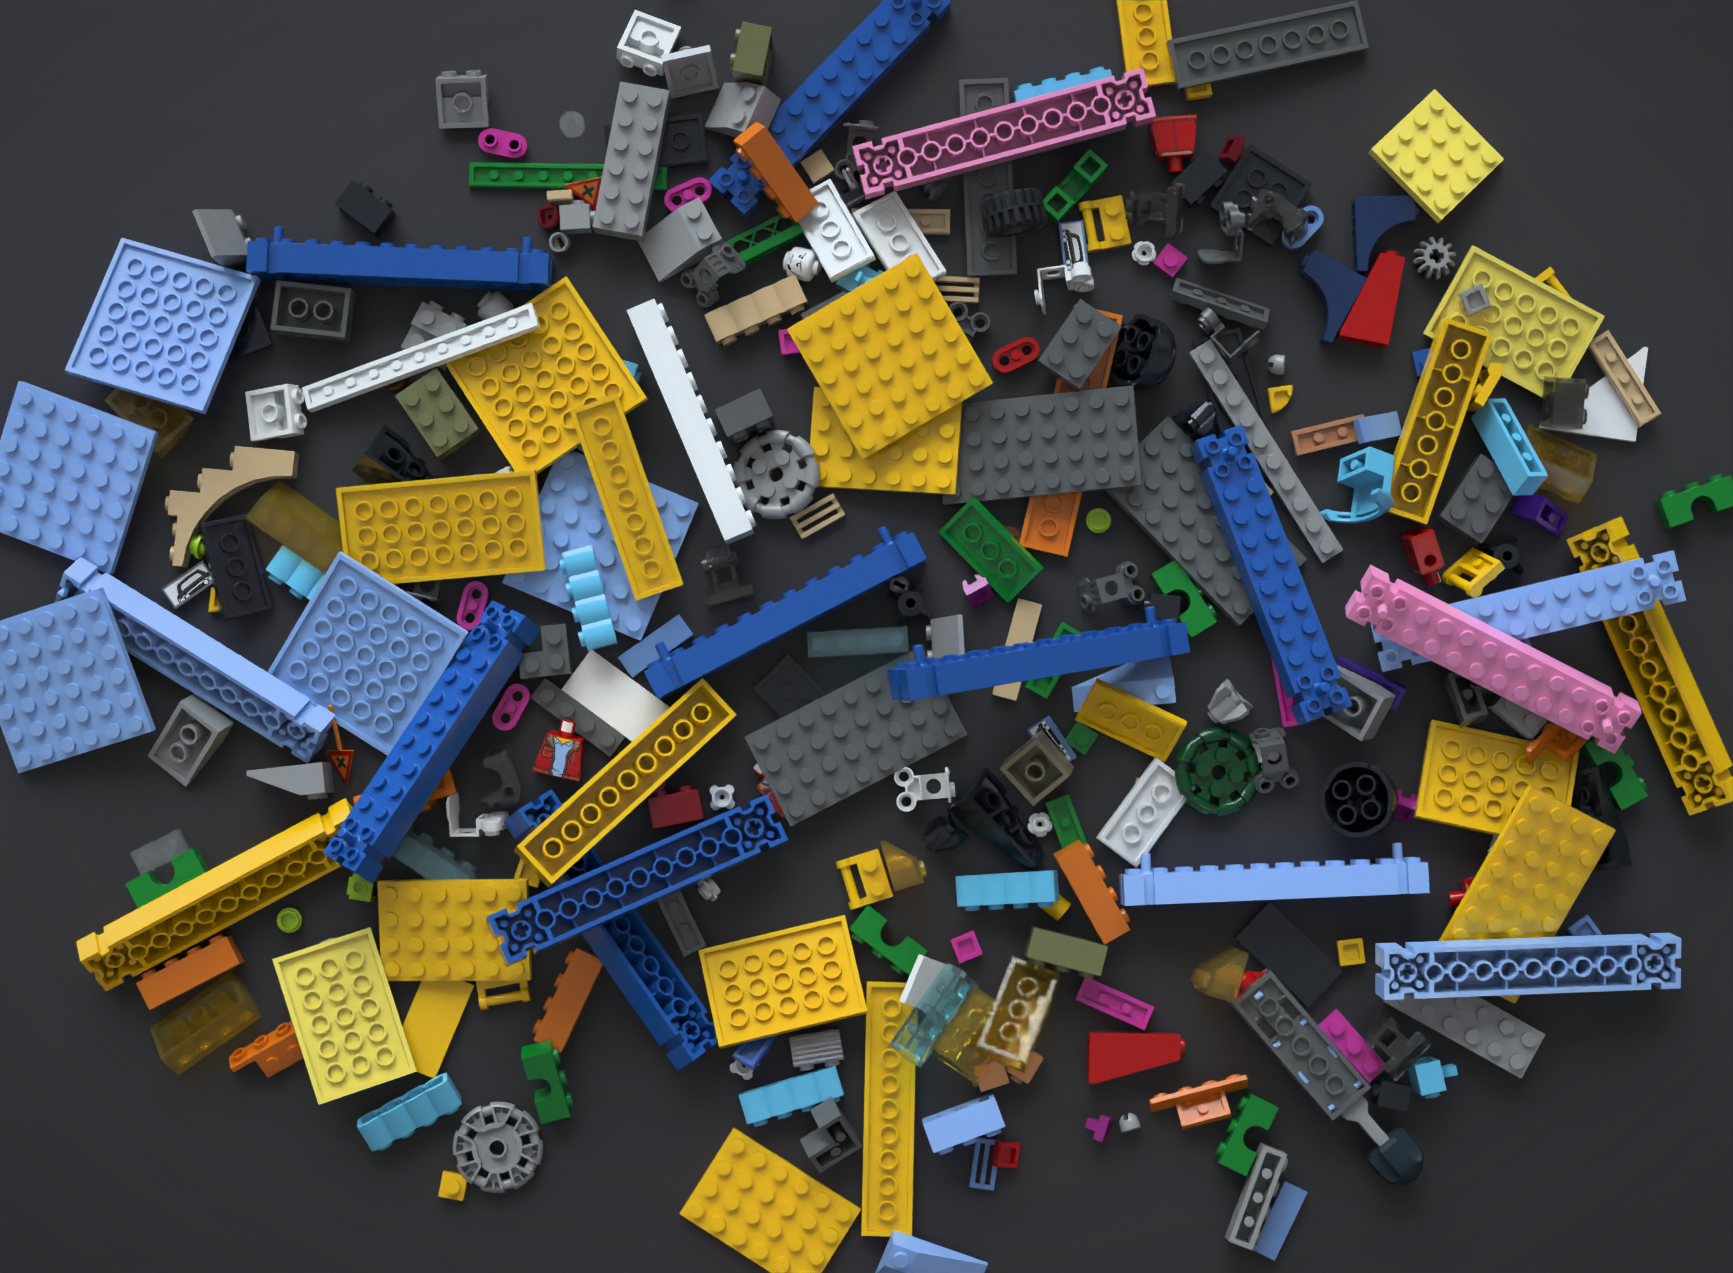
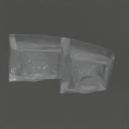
M177 829L130 854L140 875H143L171 862V859L189 850V847L180 829Z

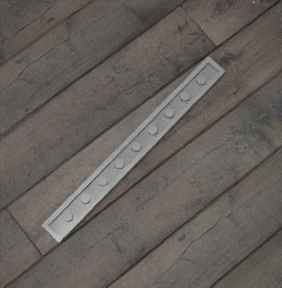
M1211 339L1189 352V356L1234 427L1243 425L1249 441L1247 448L1251 453H1254L1259 467L1319 562L1324 563L1343 551V548Z

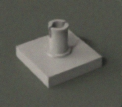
M710 45L697 48L684 46L678 52L661 55L671 99L719 88Z

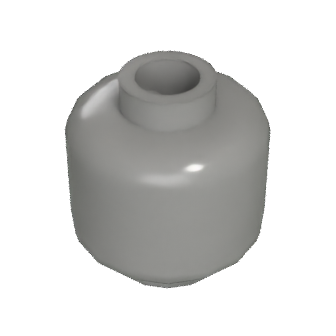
M499 291L487 292L476 305L479 308L478 316L483 320L511 311L514 308L513 303Z

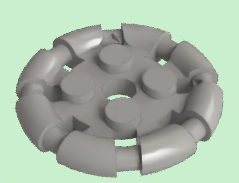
M770 430L766 431L765 435L760 437L756 435L742 447L738 462L735 461L733 467L737 478L733 484L737 488H741L746 499V503L743 505L752 513H760L766 519H784L789 514L799 513L813 499L812 494L815 488L819 486L820 466L819 463H816L814 457L816 453L805 439L800 436L795 437L789 431ZM770 443L772 450L765 452L763 446ZM787 444L793 448L791 454L785 451ZM750 457L755 459L752 469L747 467ZM805 460L807 465L804 469L801 468L799 463ZM780 468L783 471V477L780 481L774 482L771 478L772 471ZM800 480L806 482L803 492L797 490ZM753 481L755 488L748 490L746 483ZM763 497L770 499L767 505L761 503ZM789 498L790 504L784 506L782 500Z
M490 1102V1105L485 1107L480 1105L464 1116L461 1120L462 1125L460 1129L455 1131L452 1150L453 1155H456L458 1163L456 1167L471 1185L474 1183L481 1187L480 1190L485 1192L506 1193L508 1189L514 1188L516 1190L522 1187L534 1176V1170L537 1164L540 1165L543 1156V1139L540 1140L539 1126L525 1110L522 1112L511 1103ZM493 1115L495 1122L486 1124L485 1117ZM509 1116L517 1120L515 1127L510 1123H506ZM471 1128L478 1132L474 1139L468 1136ZM528 1134L531 1143L523 1145L521 1136ZM492 1142H502L505 1148L504 1152L500 1155L494 1154L491 1151ZM472 1150L474 1160L468 1161L465 1152ZM522 1157L528 1159L525 1167L517 1164ZM481 1167L489 1171L487 1178L478 1174ZM509 1171L510 1178L503 1180L500 1173Z

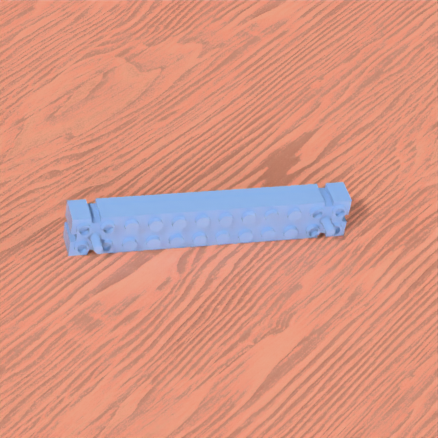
M1674 551L1651 555L1653 562L1645 564L1643 558L1467 599L1449 605L1517 640L1652 609L1655 608L1654 601L1662 600L1663 605L1686 601L1682 581H1674L1672 572L1679 571ZM1370 623L1375 643L1382 642L1383 651H1378L1382 672L1402 668V661L1411 659L1412 665L1431 661L1374 632L1373 625Z
M80 557L63 573L60 582L62 589L57 593L55 602L103 587L128 653L281 748L284 745L292 749L291 754L307 764L323 747L328 735L326 732L331 728L336 716L334 713L321 705L314 707L310 704V699L246 660L241 655H238L110 574L104 572L101 575L98 573L97 567L84 558Z
M1392 843L1393 858H1375L1376 863H1370V859H1351L1350 864H1345V861L1326 860L1325 865L1319 866V862L1302 861L1300 866L1294 867V863L1278 862L1275 863L1274 868H1269V864L1253 863L1250 864V869H1244V866L1240 864L1225 865V870H1218V866L1206 865L1200 866V871H1193V867L1182 866L1175 867V872H1168V868L1165 867L1151 868V854L1142 853L1140 855L1141 869H1125V874H1119L1120 904L1135 906L1430 893L1428 862H1421L1420 857H1403L1402 843Z
M1650 933V938L1642 934L1427 941L1405 942V949L1397 943H1375V964L1382 968V973L1375 974V994L1383 1000L1404 999V993H1407L1414 999L1651 990V984L1660 989L1681 988V968L1675 966V959L1681 958V938L1671 933Z

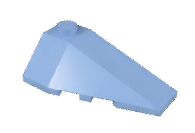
M1169 656L1127 663L1071 687L1074 712L1079 711L1096 678L1152 705L1176 703L1174 676Z
M893 1230L875 1273H985L988 1263Z

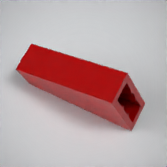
M1389 250L1380 253L1376 257L1366 276L1367 279L1336 334V339L1379 348H1385L1389 345L1405 257L1399 256L1398 252Z
M1088 1031L1087 1082L1089 1084H1096L1179 1061L1180 1054H1185V1039H1181L1179 1033Z

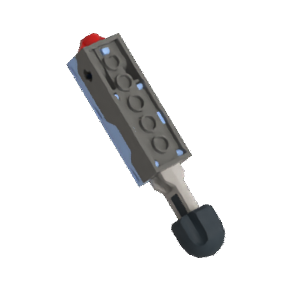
M1264 969L1262 972L1246 971L1234 982L1233 997L1228 1002L1322 1112L1331 1120L1341 1115L1346 1120L1356 1121L1375 1143L1367 1152L1366 1161L1384 1181L1398 1186L1407 1185L1416 1180L1422 1172L1424 1164L1423 1152L1418 1143L1405 1128H1395L1385 1134L1368 1114V1101L1362 1096L1371 1086L1272 971Z

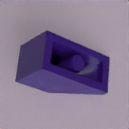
M1536 494L1519 495L1514 502L1511 512L1522 522L1556 537H1560L1569 517L1568 513L1549 499Z

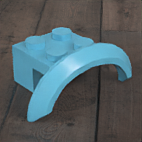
M1367 447L1341 458L1337 482L1354 488L1351 512H1337L1326 509L1320 512L1322 517L1327 521L1337 523H1359L1373 520L1389 511L1393 506L1390 487L1394 472V455L1373 447Z

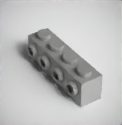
M1259 1142L1256 1150L1257 1155L1248 1172L1225 1235L1229 1242L1253 1250L1254 1245H1257L1262 1235L1260 1228L1263 1220L1266 1221L1269 1216L1271 1198L1276 1196L1279 1189V1176L1281 1173H1284L1288 1164L1287 1153L1262 1142Z

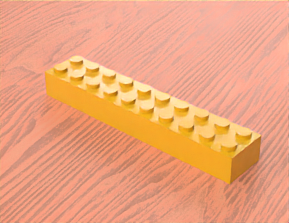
M702 678L527 836L514 851L549 888L736 716V713Z

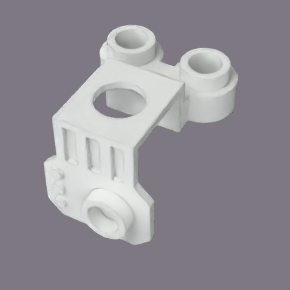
M1087 262L1073 264L1071 271H1068L1067 264L1037 269L1039 289L1034 290L1036 305L1041 304L1044 315H1046L1043 280L1065 277L1068 290L1088 292L1094 289L1091 267L1088 266ZM1050 271H1060V273L1054 275L1047 274Z
M908 767L895 772V782L899 786L905 787V792H902L897 797L896 803L898 808L904 812H909L915 808L918 800L948 798V803H950L951 797H956L954 782H949L950 772L948 767H945V773L914 776L913 771ZM901 772L908 773L909 778L907 781L902 782L899 779ZM931 779H936L941 784V789L936 794H931L926 789V784ZM904 797L911 799V804L908 807L903 806L901 803Z
M457 793L447 797L446 810L450 837H479L484 832L486 836H496L500 834V830L507 828L503 822L509 818V813L504 811L480 815L476 819V828H459V795Z

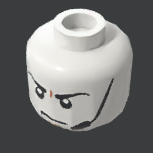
M794 247L791 251L786 252L783 269L786 270L788 277L796 275L798 280L809 282L813 279L814 275H819L821 263L813 250Z

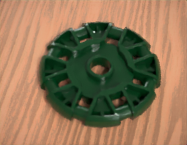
M1212 727L1196 733V737L1185 742L1177 756L1178 767L1175 770L1177 789L1180 795L1183 794L1186 798V803L1202 815L1208 816V814H1212L1216 818L1233 815L1239 812V808L1244 804L1247 806L1257 792L1254 778L1256 774L1261 772V765L1258 762L1256 751L1251 749L1249 746L1250 741L1246 737L1232 729L1226 731L1222 730L1221 727ZM1220 740H1225L1224 747H1218ZM1203 745L1205 750L1199 753L1198 747ZM1239 750H1241V752L1244 755V757H1242L1240 760L1235 755V753ZM1188 763H1195L1193 773L1187 772ZM1216 765H1219L1222 769V775L1219 779H1215L1212 776V769ZM1244 772H1249L1247 782L1242 781ZM1194 785H1195V786L1197 787V789L1199 790V791H1198L1197 793H1195V794H1194V792L1192 791V787H1193ZM1233 792H1235L1238 796L1234 800H1232L1229 797V795ZM1210 796L1216 797L1215 805L1210 804Z

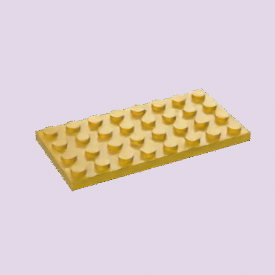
M536 470L336 488L343 553L392 584L547 570Z
M1528 785L1439 941L1554 937L1616 830ZM1502 995L1500 997L1515 1004L1520 995Z

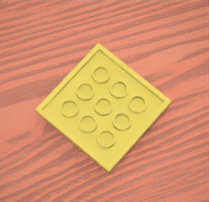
M1435 89L1368 152L1437 223L1504 160Z

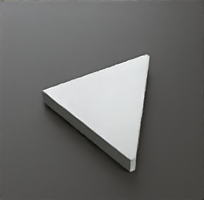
M1648 347L1642 348L1627 359L1642 384L1644 383ZM1606 376L1539 425V429L1633 443L1636 442L1638 428Z

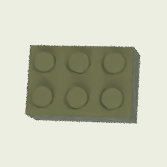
M742 21L741 29H736L734 37L736 53H731L729 62L730 74H732L731 80L734 82H749L766 87L774 51L772 27Z
M437 368L395 395L428 445L441 461L482 433Z
M1031 925L1024 955L1029 958L1028 961L1032 964L1045 966V962L1053 964L1055 970L1069 973L1070 969L1078 970L1077 974L1079 976L1094 979V975L1101 976L1108 946Z

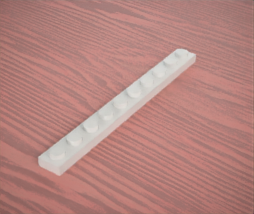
M532 303L302 387L307 410L311 413L541 329L535 306Z

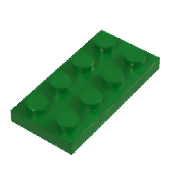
M975 497L971 498L939 531L942 537L982 577L985 576L989 585L1007 603L1043 569V566Z

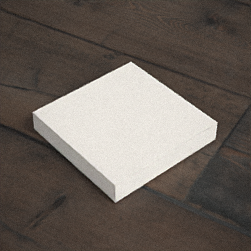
M919 954L899 1001L940 1016L959 969Z

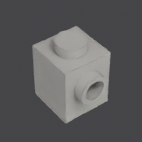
M583 200L570 201V205H559L560 230L562 233H592L595 210L591 211L589 203L585 204Z

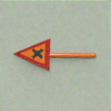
M602 177L564 185L569 190L571 189L581 200L585 201L586 204L589 203L590 207L596 211Z
M329 705V711L334 713L333 705ZM335 717L332 727L338 750H325L345 785L348 786L354 750H343Z

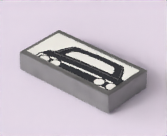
M202 560L162 588V591L176 610L213 585L210 569L205 561Z

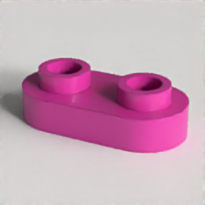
M488 128L483 130L478 137V144L481 150L489 155L519 160L528 151V144L520 134ZM494 137V143L487 144V138ZM513 142L519 143L517 149H511L510 145Z
M700 177L673 187L665 194L664 202L666 208L673 212L700 197L704 204L712 196V187L708 180ZM698 188L705 190L701 196L696 195L695 191ZM680 198L682 202L680 205H674L673 200Z
M473 581L464 588L457 613V623L465 630L472 631L475 625H481L480 619L486 610L489 599V590L485 584ZM475 590L481 591V597L478 599L473 597ZM468 614H473L475 617L472 623L466 621Z
M513 684L506 689L492 716L493 724L499 730L509 731L517 725L530 702L531 695L526 686ZM516 692L522 693L523 697L520 701H515L514 699ZM504 714L510 715V721L508 723H504L502 721V716Z

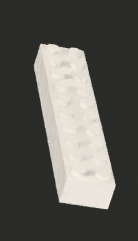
M655 299L628 309L627 313L726 544L729 545L754 534L752 528L757 525L751 511L744 510L743 504L746 503V499L741 488H735L733 484L737 478L731 464L725 465L723 459L727 458L721 441L715 442L713 436L718 435L711 418L706 419L704 413L708 411L702 396L696 397L694 393L695 390H698L692 373L686 374L684 368L689 366L682 349L676 351L675 345L679 343L672 326L667 328L665 325L669 319L662 303L657 305Z

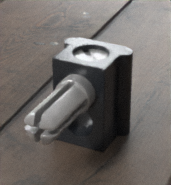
M847 167L846 170H842V173L848 183V187L838 191L847 209L865 200L861 182L855 180L851 169Z

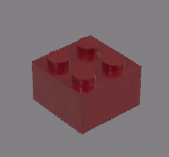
M694 785L677 788L678 793L670 794L669 790L654 792L653 798L648 799L653 829L706 819L701 790L694 789Z

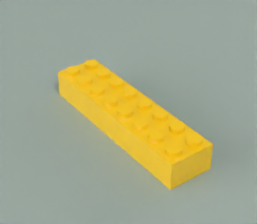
M1446 317L1440 319L1393 454L1394 472L1390 487L1393 506L1387 513L1419 524L1428 523L1493 333Z

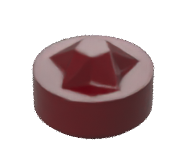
M545 204L539 209L537 220L540 226L551 230L560 226L558 206Z

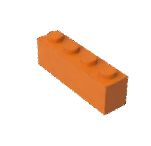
M755 122L733 140L738 147L735 150L744 162L747 161L752 167L749 169L750 173L757 181H762L765 186L763 188L764 193L769 199L776 201L779 205L776 209L784 219L789 218L797 222L819 204L764 125Z
M1078 839L1055 852L1053 855L1102 943L1105 945L1130 931L1127 923L1131 920L1125 909L1119 910L1115 901L1119 900L1112 886L1107 888L1103 880L1107 877L1100 865L1095 867L1091 859L1095 855L1089 844L1083 845Z
M220 934L208 940L210 945L203 949H201L200 945L186 952L187 957L181 960L175 957L165 962L164 969L158 972L152 969L142 974L143 980L136 984L149 1010L155 1009L244 963L245 961L232 935L224 937L223 934Z
M580 947L576 948L575 952L570 950L564 963L568 967L564 974H559L554 984L557 991L554 997H548L543 1008L547 1012L543 1020L538 1019L532 1033L536 1034L534 1041L539 1043L552 1040L554 1049L558 1048L560 1053L563 1052L603 967V964L595 954Z

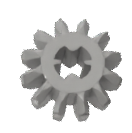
M1430 237L1428 243L1421 241L1419 243L1421 249L1414 250V254L1418 258L1413 260V264L1421 265L1417 269V273L1425 270V278L1429 279L1433 273L1436 280L1441 277V273L1447 276L1450 273L1448 268L1455 266L1454 261L1450 259L1454 258L1456 253L1448 252L1452 244L1449 243L1443 246L1444 239L1440 238L1436 243L1434 237ZM1432 254L1434 255V257H1439V260L1436 263L1434 259H1430V256Z

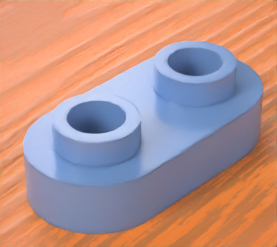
M1316 206L1303 208L1281 233V242L1284 247L1290 250L1301 248L1322 225L1324 220L1322 211ZM1306 217H1313L1314 223H1307ZM1295 234L1297 241L1292 242L1289 239V235Z

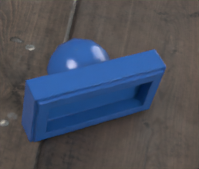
M778 1035L742 1043L738 1046L732 1058L754 1071L762 1058L769 1053L770 1046Z

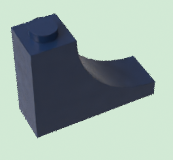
M1410 195L1355 197L1351 201L1353 271L1360 275H1364L1368 271L1371 250L1380 236L1396 227L1411 225L1416 220V217L1419 216V204L1415 203V200Z
M1314 250L1310 256L1305 254L1299 265L1302 271L1299 276L1312 285L1321 299L1324 308L1325 324L1319 343L1328 347L1335 338L1367 278Z

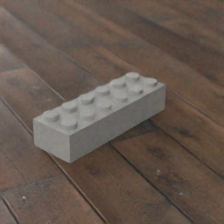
M620 82L593 221L595 233L644 242L671 100L669 90Z
M1404 993V999L1383 1001L1387 1005L1521 1079L1546 1035L1478 996L1414 999L1407 993Z

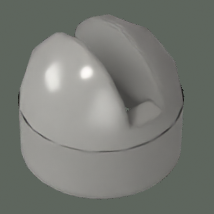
M556 232L551 235L549 246L555 252H565L570 247V238L565 233ZM558 237H561L565 245L564 247H562L560 241L557 239Z
M1286 355L1271 356L1268 362L1274 364L1273 366H1267L1268 370L1276 375H1284Z
M900 575L891 579L889 587L891 592L902 595L909 590L910 585L907 578ZM894 581L905 585L904 590L894 585Z
M1128 1113V1120L1125 1114L1119 1120L1121 1133L1141 1128L1137 1116L1133 1113Z

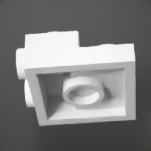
M635 10L617 47L616 59L625 67L631 68L634 65L642 68L643 72L649 76H655L656 74L663 76L664 68L661 55L672 53L680 35L681 27Z
M283 384L245 392L251 441L258 442L304 434L303 428L307 426V419L301 412L304 394L298 385Z

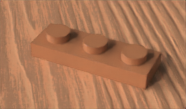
M1364 414L1291 431L1290 435L1295 455H1305L1358 442L1353 420L1364 417Z

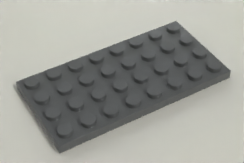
M1134 386L963 403L956 495H942L943 505L966 504L973 497L979 502L1142 486Z
M1168 416L1139 443L1142 486L1105 491L1238 627L1254 611L1201 478V474L1205 471L1203 464L1196 465L1190 450V446L1194 442ZM1288 540L1299 567L1307 558Z
M913 651L744 737L790 827L968 735L947 694L912 701L892 700L888 669L896 668V663L915 662Z

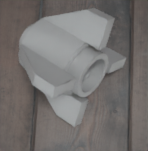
M1227 678L1216 689L1208 705L1210 711L1207 714L1216 724L1219 722L1225 724L1243 719L1249 714L1253 706L1243 699L1235 690L1232 682Z

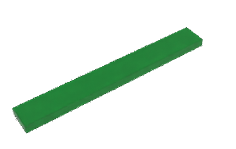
M469 162V188L569 190L564 186L565 184L602 177L604 164ZM667 167L657 169L653 191H667Z

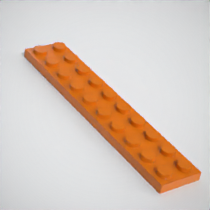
M1098 310L1121 326L1123 315ZM1119 333L1079 391L1105 389L1107 387ZM1057 379L1054 394L1076 392ZM1082 492L1029 497L1019 543L1024 548L1067 557Z

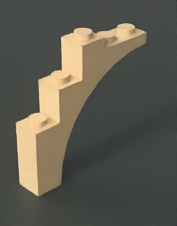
M235 446L234 452L230 454V467H233L232 471L202 468V474L198 475L197 487L200 489V493L170 490V496H167L165 499V510L168 511L169 516L177 518V522L174 521L172 527V535L175 536V544L170 549V561H173L172 566L188 568L191 556L189 545L193 536L199 534L198 525L206 522L209 516L225 500L240 490L260 482L275 479H297L299 454L295 451Z

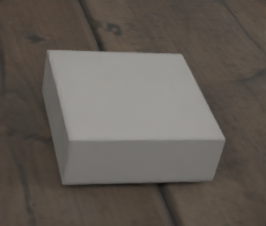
M1482 283L1458 294L1467 317L1492 306Z

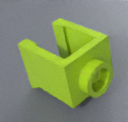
M354 873L353 876L349 877L347 894L349 899L367 902L375 901L376 896L372 895L374 882L371 884Z

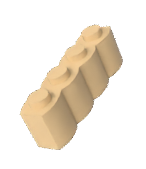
M792 275L773 285L737 299L728 305L717 308L704 316L717 345L722 343L723 346H727L737 341L736 337L743 333L749 336L760 330L759 326L768 323L771 326L782 321L781 317L785 314L791 313V316L803 312L805 310L804 306L808 305V302L796 275Z

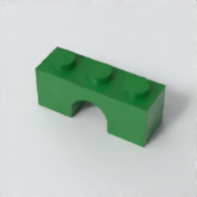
M1091 149L1074 165L1068 176L1058 186L1056 185L1043 200L1046 216L1056 226L1107 170L1108 165Z
M1720 473L1707 478L1708 483L1699 486L1697 481L1683 486L1685 490L1676 494L1675 490L1660 494L1661 499L1655 501L1654 504L1663 529L1665 530L1694 520L1691 512V504L1694 499L1703 500L1707 504L1710 514L1732 507L1733 479L1731 475L1723 478Z
M1174 560L1150 575L1161 594L1167 595L1170 592L1179 591L1187 597L1188 608L1179 616L1178 622L1186 623L1189 639L1217 622L1215 619L1217 616L1216 611L1210 603L1206 605L1201 597L1204 595L1203 591L1195 583H1192L1187 573Z
M1592 737L1581 747V750L1591 767L1599 766L1604 762L1614 766L1616 778L1608 788L1616 810H1624L1647 797L1648 795L1645 791L1647 789L1646 783L1640 776L1637 777L1634 772L1635 764L1628 754H1624L1621 748L1623 744L1620 745L1614 754L1598 746L1595 737Z
M191 848L170 860L174 867L175 875L168 884L161 883L154 871L146 872L126 883L125 885L137 908L210 871L199 849Z
M867 905L849 928L853 932L850 936L861 945L867 942L873 947L871 952L879 959L883 960L886 957L893 962L890 967L900 975H903L905 972L910 975L918 955L925 956L928 952L927 949L908 935L898 945L891 946L886 944L881 938V929L888 920L871 906Z
M552 1040L523 1046L521 1059L528 1081L540 1078L549 1082V1085L545 1088L535 1090V1106L541 1124L571 1117V1107L574 1106V1100L571 1091H566L565 1085L568 1084L565 1070H560L558 1064L561 1063L559 1049H554Z
M1250 1092L1247 1093V1096L1243 1095L1239 1100L1237 1117L1230 1120L1226 1128L1228 1136L1225 1142L1221 1141L1215 1152V1155L1218 1156L1216 1159L1218 1163L1244 1176H1247L1257 1155L1254 1150L1245 1146L1243 1141L1245 1131L1252 1126H1260L1269 1130L1279 1109L1275 1104Z

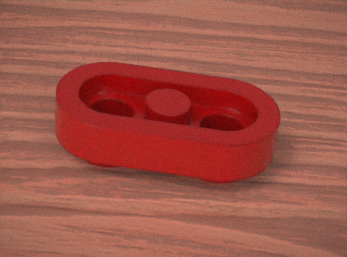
M1023 337L998 349L993 355L992 365L1001 374L1010 373L1033 362L1038 357L1039 344L1031 337ZM1029 347L1031 353L1029 355L1023 354L1022 348ZM1003 357L1009 360V364L1006 366L1000 364V359Z

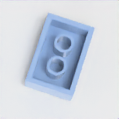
M993 1092L922 1118L933 1153L939 1151L940 1155L953 1151L954 1145L963 1143V1146L973 1144L978 1141L977 1137L987 1134V1137L997 1135L1002 1132L1001 1128L1005 1127Z

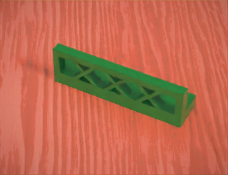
M779 214L726 242L733 248L740 241L750 244L748 249L738 253L746 266L804 237V233L800 224L791 219L792 227L782 232L777 231L779 221L784 219ZM775 224L773 229L767 228ZM761 230L772 233L770 238L760 243L754 242L756 234ZM730 273L725 274L724 276L720 277V279L729 275Z

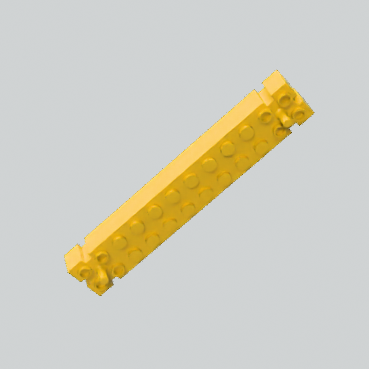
M1622 516L1567 539L1574 558L1580 556L1583 565L1579 567L1580 572L1640 558L1635 545L1628 546L1625 536L1629 535ZM1658 600L1654 601L1655 608L1602 621L1677 788L1683 787L1686 793L1681 798L1690 816L1705 811L1712 806L1717 807L1733 801V776H1731L1728 770L1733 764Z
M345 798L328 807L329 811L327 814L322 816L319 812L104 926V933L97 935L93 932L76 941L80 962L90 973H95L97 982L105 991H108L123 983L124 976L131 974L132 977H135L341 867L323 854L334 836L339 838L338 831L341 829L340 826L353 807Z

